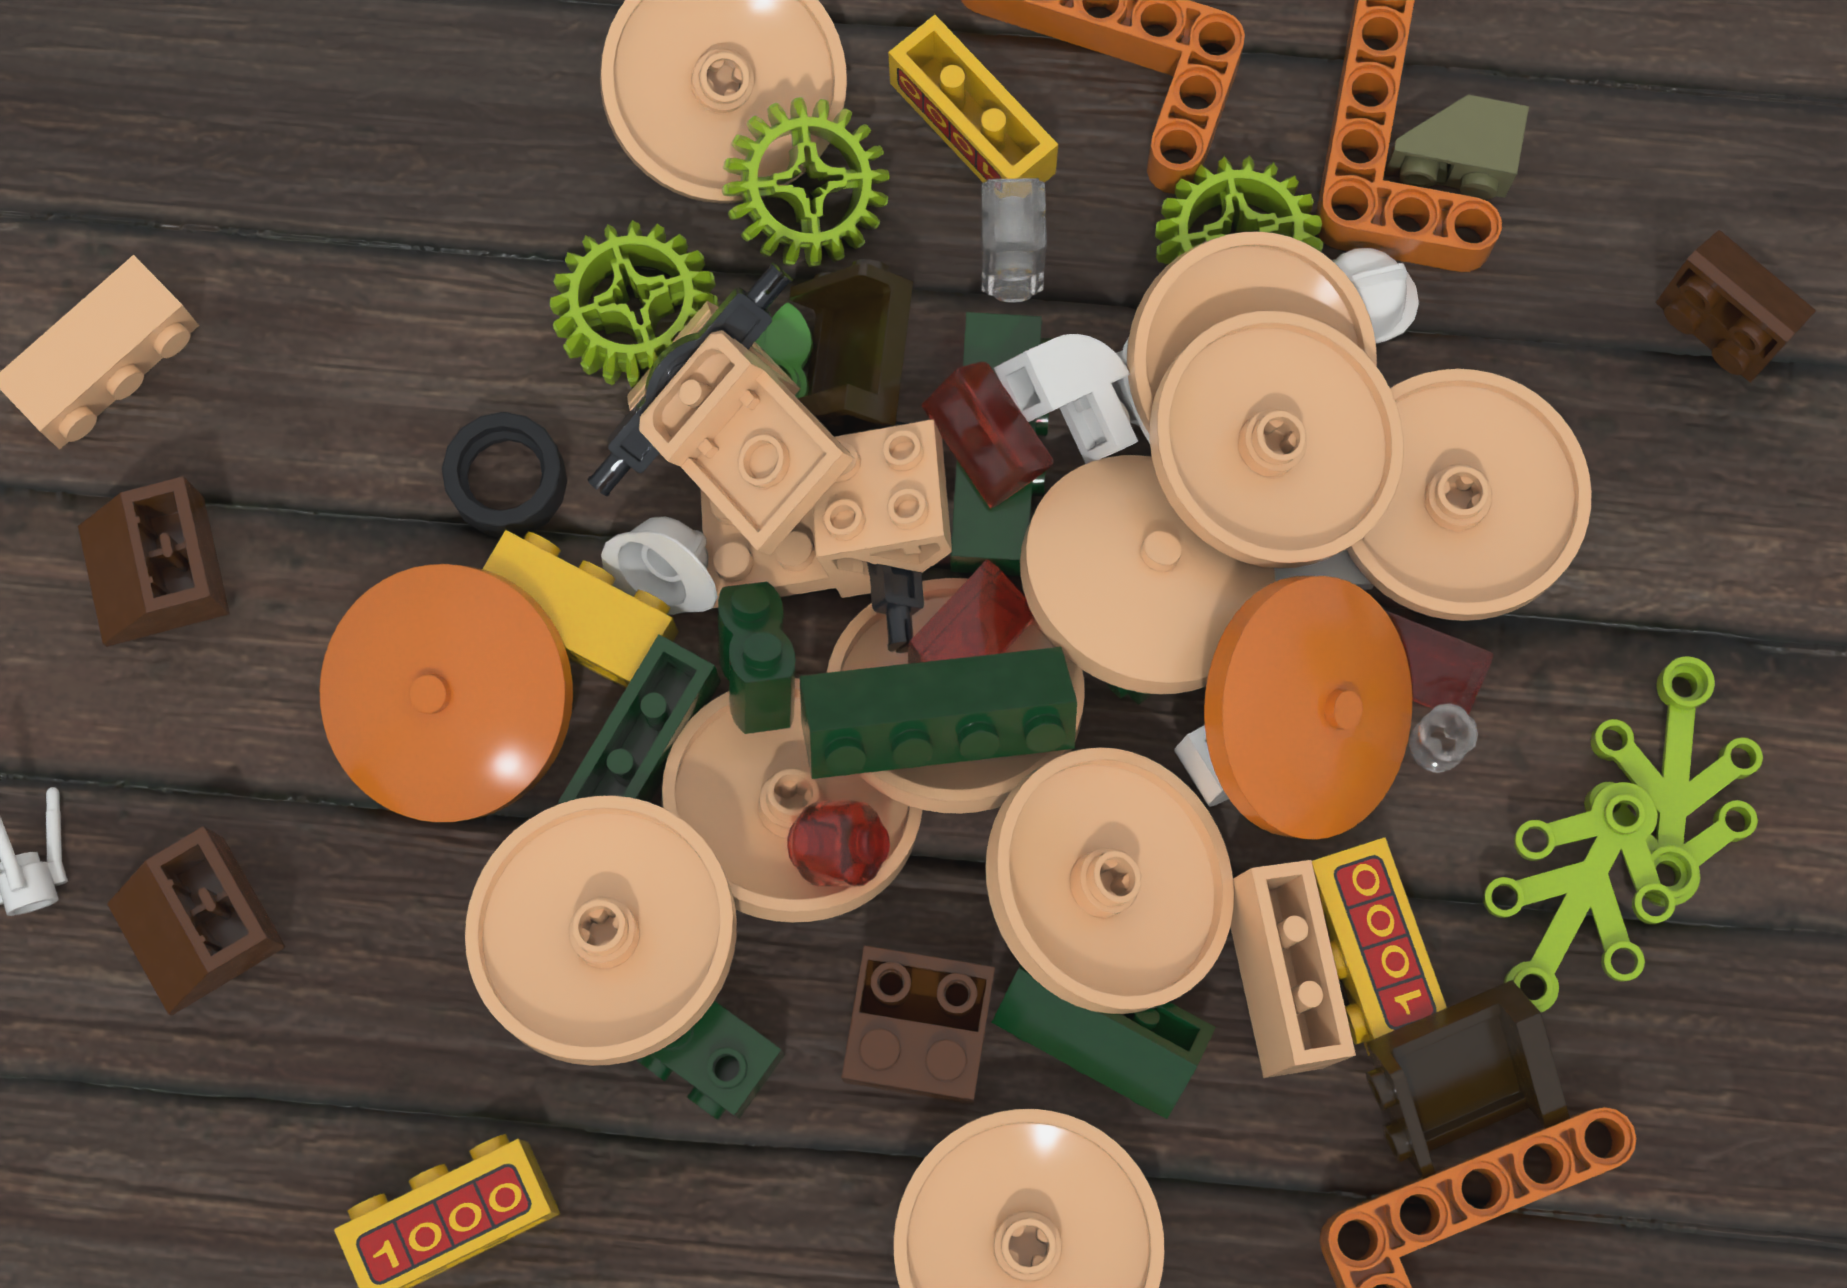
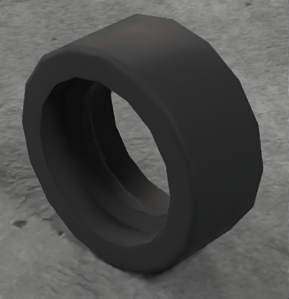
M508 412L483 415L462 427L447 446L442 465L445 492L463 520L485 535L500 538L505 530L517 536H523L527 532H534L548 523L561 506L567 485L564 460L546 429L527 416ZM506 441L522 443L531 449L540 461L542 477L538 490L531 499L517 508L501 511L486 507L476 500L470 490L468 474L472 462L480 452L493 444Z

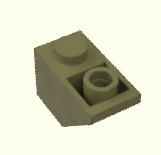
M1468 94L1397 138L1386 165L1385 175L1399 177L1403 183L1426 188L1436 184L1460 189L1464 195L1480 199H1492L1496 196L1505 198L1518 172L1529 106Z

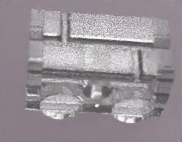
M1039 178L988 179L987 182L981 184L982 292L988 295H995V298L999 301L1021 302L1030 299L1032 295H1037V292L1043 290L1047 250L1045 182L1040 181Z

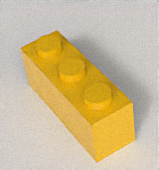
M505 530L483 569L515 583L542 607L559 632L567 656L572 661L626 689L658 634L672 642L676 638L679 631L673 618L667 615L671 608L659 598L639 589L633 597L612 586L616 579L602 568L584 560L579 568L558 558L561 550L547 539L532 532H527L524 539Z

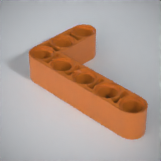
M961 0L966 8L975 13L1174 76L1152 135L1147 173L1154 186L1165 193L1175 194V186L1181 178L1195 184V172L1200 164L1203 166L1205 164L1238 71L1245 33L1242 24L1235 16L1191 0ZM1098 6L1110 10L1112 15L1105 18H1095L1086 11L1089 8ZM1150 25H1161L1168 29L1170 33L1166 36L1157 37L1146 33L1144 28ZM1208 43H1216L1223 46L1228 52L1219 56L1211 55L1205 52L1201 46ZM1189 96H1198L1206 100L1209 106L1199 110L1192 109L1186 106L1182 99ZM1171 149L1181 150L1191 160L1186 163L1175 164L1166 160L1162 153Z
M1355 0L1316 215L1320 216L1322 220V227L1318 236L1327 246L1338 250L1350 251L1356 248H1373L1385 252L1397 261L1457 272H1470L1478 269L1487 261L1502 230L1501 216L1490 202L1477 197L1383 180L1415 0ZM1364 40H1381L1389 49L1384 51L1374 50L1366 45ZM1359 93L1369 94L1378 100L1380 105L1375 107L1361 105L1355 100L1354 95ZM1358 149L1363 151L1370 161L1366 163L1352 162L1345 157L1343 151ZM1348 205L1358 212L1360 218L1356 220L1341 219L1334 213L1332 207ZM1398 216L1413 218L1419 224L1421 230L1416 232L1402 230L1396 225L1393 218ZM1459 227L1473 229L1479 234L1482 242H1465L1457 235L1455 229Z
M1603 1107L1581 1112L1551 1127L1541 1128L1446 1167L1427 1178L1417 1179L1337 1212L1328 1218L1323 1225L1319 1240L1323 1256L1336 1287L1374 1288L1376 1285H1385L1388 1288H1412L1399 1257L1619 1167L1629 1160L1635 1150L1637 1138L1634 1126L1627 1116L1616 1109ZM1593 1121L1600 1122L1611 1133V1150L1604 1158L1592 1154L1585 1143V1131ZM1532 1146L1540 1147L1546 1151L1551 1159V1174L1542 1184L1530 1179L1524 1170V1155ZM1471 1171L1480 1172L1490 1182L1491 1198L1487 1205L1481 1209L1469 1205L1462 1194L1463 1179ZM1411 1195L1424 1200L1431 1213L1430 1224L1419 1235L1408 1231L1400 1219L1401 1205ZM1348 1221L1360 1223L1369 1233V1249L1358 1260H1352L1345 1256L1338 1245L1339 1231Z

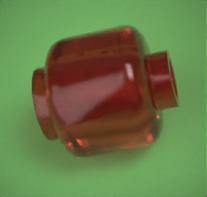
M816 801L803 809L790 827L787 837V849L792 864L797 868L801 877L814 886H864L876 877L888 856L890 848L889 834L878 813L869 804L861 801Z

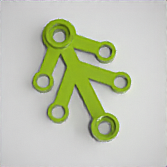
M1689 656L1680 657L1672 661L1661 671L1657 679L1658 695L1662 702L1668 706L1661 774L1634 743V734L1630 726L1621 720L1610 719L1604 721L1593 731L1590 740L1592 750L1599 758L1606 761H1614L1632 784L1642 787L1653 798L1658 813L1656 839L1651 834L1646 841L1655 868L1658 864H1665L1674 871V884L1666 887L1671 890L1675 897V906L1689 900L1697 891L1700 883L1699 866L1728 843L1741 841L1750 836L1758 824L1756 811L1750 804L1741 800H1733L1721 806L1715 812L1713 825L1684 844L1686 817L1733 780L1744 779L1755 773L1763 762L1762 750L1755 741L1745 737L1736 738L1723 746L1719 752L1718 760L1689 781L1695 710L1711 697L1715 686L1714 675L1709 666L1702 660ZM1682 677L1690 683L1692 688L1690 697H1681L1674 692L1672 688L1673 678ZM1604 730L1616 731L1621 736L1622 747L1620 750L1614 751L1604 745L1602 741ZM1733 748H1741L1748 753L1750 757L1748 769H1741L1733 764L1731 760ZM1602 782L1587 793L1584 802L1586 812L1590 811L1596 795L1605 787L1614 784L1613 782ZM1618 803L1615 812L1612 813L1615 822L1624 827L1632 826L1636 816L1627 807V803ZM1729 810L1737 811L1743 816L1745 827L1742 832H1735L1727 826L1725 817ZM1649 891L1643 896L1650 903L1665 907V900L1659 893Z
M1627 782L1611 784L1596 795L1590 811L1550 823L1530 820L1522 824L1514 835V847L1517 853L1530 861H1538L1545 858L1552 852L1555 846L1596 837L1583 862L1517 881L1501 877L1492 881L1484 891L1483 902L1489 913L1499 918L1511 917L1518 913L1525 905L1566 894L1531 960L1514 966L1504 979V983L1513 980L1520 988L1521 980L1526 975L1533 974L1540 977L1544 983V993L1539 999L1530 1000L1540 1012L1549 1009L1558 997L1559 983L1555 972L1589 908L1591 909L1604 949L1601 964L1605 974L1615 981L1625 982L1635 979L1643 971L1645 964L1644 955L1641 949L1629 940L1608 875L1620 850L1636 890L1632 899V909L1637 918L1648 924H1657L1671 917L1675 910V897L1669 888L1660 883L1646 841L1657 824L1658 813L1656 804L1650 794L1636 784ZM1627 803L1634 808L1636 820L1632 826L1624 827L1615 822L1612 812L1616 804ZM1535 828L1544 833L1547 843L1543 851L1535 853L1525 848L1522 837L1528 829ZM1503 885L1510 887L1516 895L1515 905L1509 910L1497 908L1492 902L1494 888ZM1654 891L1663 897L1665 909L1661 915L1651 916L1644 911L1642 898L1645 893ZM1617 949L1628 950L1634 957V968L1628 974L1616 972L1611 965L1612 954Z

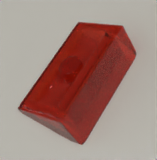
M982 361L957 368L921 405L930 420L934 419L941 436L989 508H994L1043 474L1054 463L1053 458L990 365Z
M986 560L911 639L908 645V664L1005 653L1035 620L1026 598L995 564Z
M1385 611L1399 634L1407 656L1411 675L1412 701L1466 721L1490 668L1494 654Z

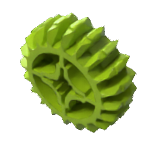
M802 97L792 100L790 119H788L779 103L770 105L767 108L772 127H769L761 118L753 116L747 121V126L756 141L746 136L736 135L731 143L735 150L746 156L745 160L727 158L723 165V169L727 172L741 175V181L730 182L722 187L724 196L742 195L744 202L728 211L729 218L731 220H738L749 214L754 222L744 229L741 237L745 241H749L761 231L765 233L768 237L760 250V253L765 257L771 256L776 251L779 243L785 245L783 263L788 266L796 263L800 248H803L805 251V259L809 267H817L821 264V246H824L832 261L836 262L843 259L845 255L840 238H843L854 249L863 246L865 240L856 224L865 229H876L880 224V220L876 215L868 211L866 207H884L888 203V196L882 192L871 190V185L889 180V171L885 169L871 170L869 162L882 156L884 151L880 145L873 146L864 151L859 143L869 135L871 129L868 125L863 124L852 134L848 132L845 127L851 120L852 112L847 108L842 109L836 115L833 122L827 120L830 108L829 101L820 99L816 103L812 117H808L807 106ZM791 134L793 148L789 150V166L787 170L781 173H773L767 177H758L759 164L768 146L776 139ZM811 135L823 138L834 145L844 156L850 169L830 167L823 163L818 156L816 142H811ZM800 165L806 168L809 178H818L819 181L833 180L810 192L814 198L809 201V198H806L804 188H794L793 185H781L802 173L798 168ZM853 188L851 203L842 220L831 230L821 232L819 218L823 216V201L826 195L842 189ZM761 196L782 198L789 202L794 209L796 222L801 224V232L789 229L779 223L766 209Z
M1250 155L1243 160L1241 170H1233L1231 163L1224 156L1218 161L1217 174L1214 175L1200 164L1195 172V184L1181 178L1175 186L1177 199L1167 198L1164 200L1161 214L1165 219L1157 222L1155 237L1163 243L1157 246L1156 259L1158 263L1170 264L1178 256L1203 242L1229 235L1232 221L1235 233H1276L1297 239L1322 252L1323 242L1315 237V235L1320 233L1322 220L1318 215L1308 214L1312 210L1314 203L1311 194L1294 196L1299 183L1295 175L1286 178L1282 182H1278L1275 180L1278 168L1274 162L1265 168L1264 173L1253 171L1255 164ZM1247 204L1259 207L1269 214L1257 213L1248 207ZM1215 206H1222L1221 218L1217 222L1204 225L1202 232L1188 234L1190 227L1201 214Z
M632 220L628 227L627 236L618 237L616 229L607 224L604 230L607 241L598 245L595 239L585 235L582 243L587 254L584 257L567 252L565 262L572 273L555 274L553 282L556 289L562 294L553 296L550 299V307L553 314L560 316L554 321L553 327L557 337L567 338L563 347L568 357L574 359L582 356L580 364L583 371L588 375L597 372L603 367L604 380L611 386L618 381L622 372H626L630 387H634L642 378V373H646L652 367L659 355L672 344L673 340L706 301L719 307L717 296L709 293L716 286L713 273L701 271L705 266L704 257L701 252L696 250L686 253L688 249L687 241L681 234L666 242L664 227L658 223L651 229L647 237L642 236L639 223ZM633 266L656 268L673 278L665 279L664 275L656 277L641 276L634 270ZM614 273L611 287L606 292L595 296L594 303L588 305L589 299L599 283ZM628 285L632 286L635 298H639L640 303L643 305V308L640 309L643 318L642 325L637 323L634 311L630 312L626 304L630 300L626 290ZM683 304L680 314L673 325L656 338L655 329L657 323L663 317L675 313L674 306ZM603 329L606 334L625 332L633 336L638 344L626 345L615 343L601 337L596 332Z

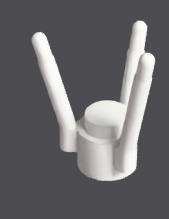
M55 787L49 788L46 792L47 862H40L38 852L15 855L0 816V905L4 904L8 916L29 913L56 903L59 899L55 886L68 882L62 863L59 790Z

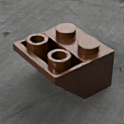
M1720 230L1714 233L1686 259L1655 302L1664 310L1666 319L1674 328L1684 334H1693L1712 350L1713 358L1724 370L1734 375H1741L1750 383L1816 312L1812 306Z
M184 476L121 492L78 525L102 643L106 647L230 614L205 500Z
M205 826L200 827L145 860L107 903L168 1015L171 1016L286 947L225 839Z
M864 945L841 1076L843 1082L973 1105L995 967Z

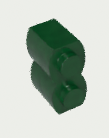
M767 581L722 587L718 598V656L721 670L729 681V706L732 718L744 734L790 728L794 719L796 659L792 643L783 632V604L775 588Z

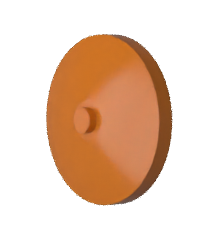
M434 564L413 567L398 572L371 587L356 600L337 625L327 647L321 670L320 708L327 739L341 767L350 779L374 801L393 812L421 821L457 822L479 818L506 808L522 798L536 786L554 763L564 743L572 714L573 680L570 663L559 632L550 617L527 592L515 583L490 571L471 566Z
M1293 576L1280 579L1256 592L1241 606L1227 625L1213 655L1205 690L1204 721L1206 741L1214 771L1224 792L1238 811L1250 822L1270 833L1301 839H1323L1342 834L1363 821L1383 800L1392 786L1403 761L1409 740L1412 720V684L1408 660L1402 641L1390 617L1381 605L1357 585L1343 579L1328 576Z

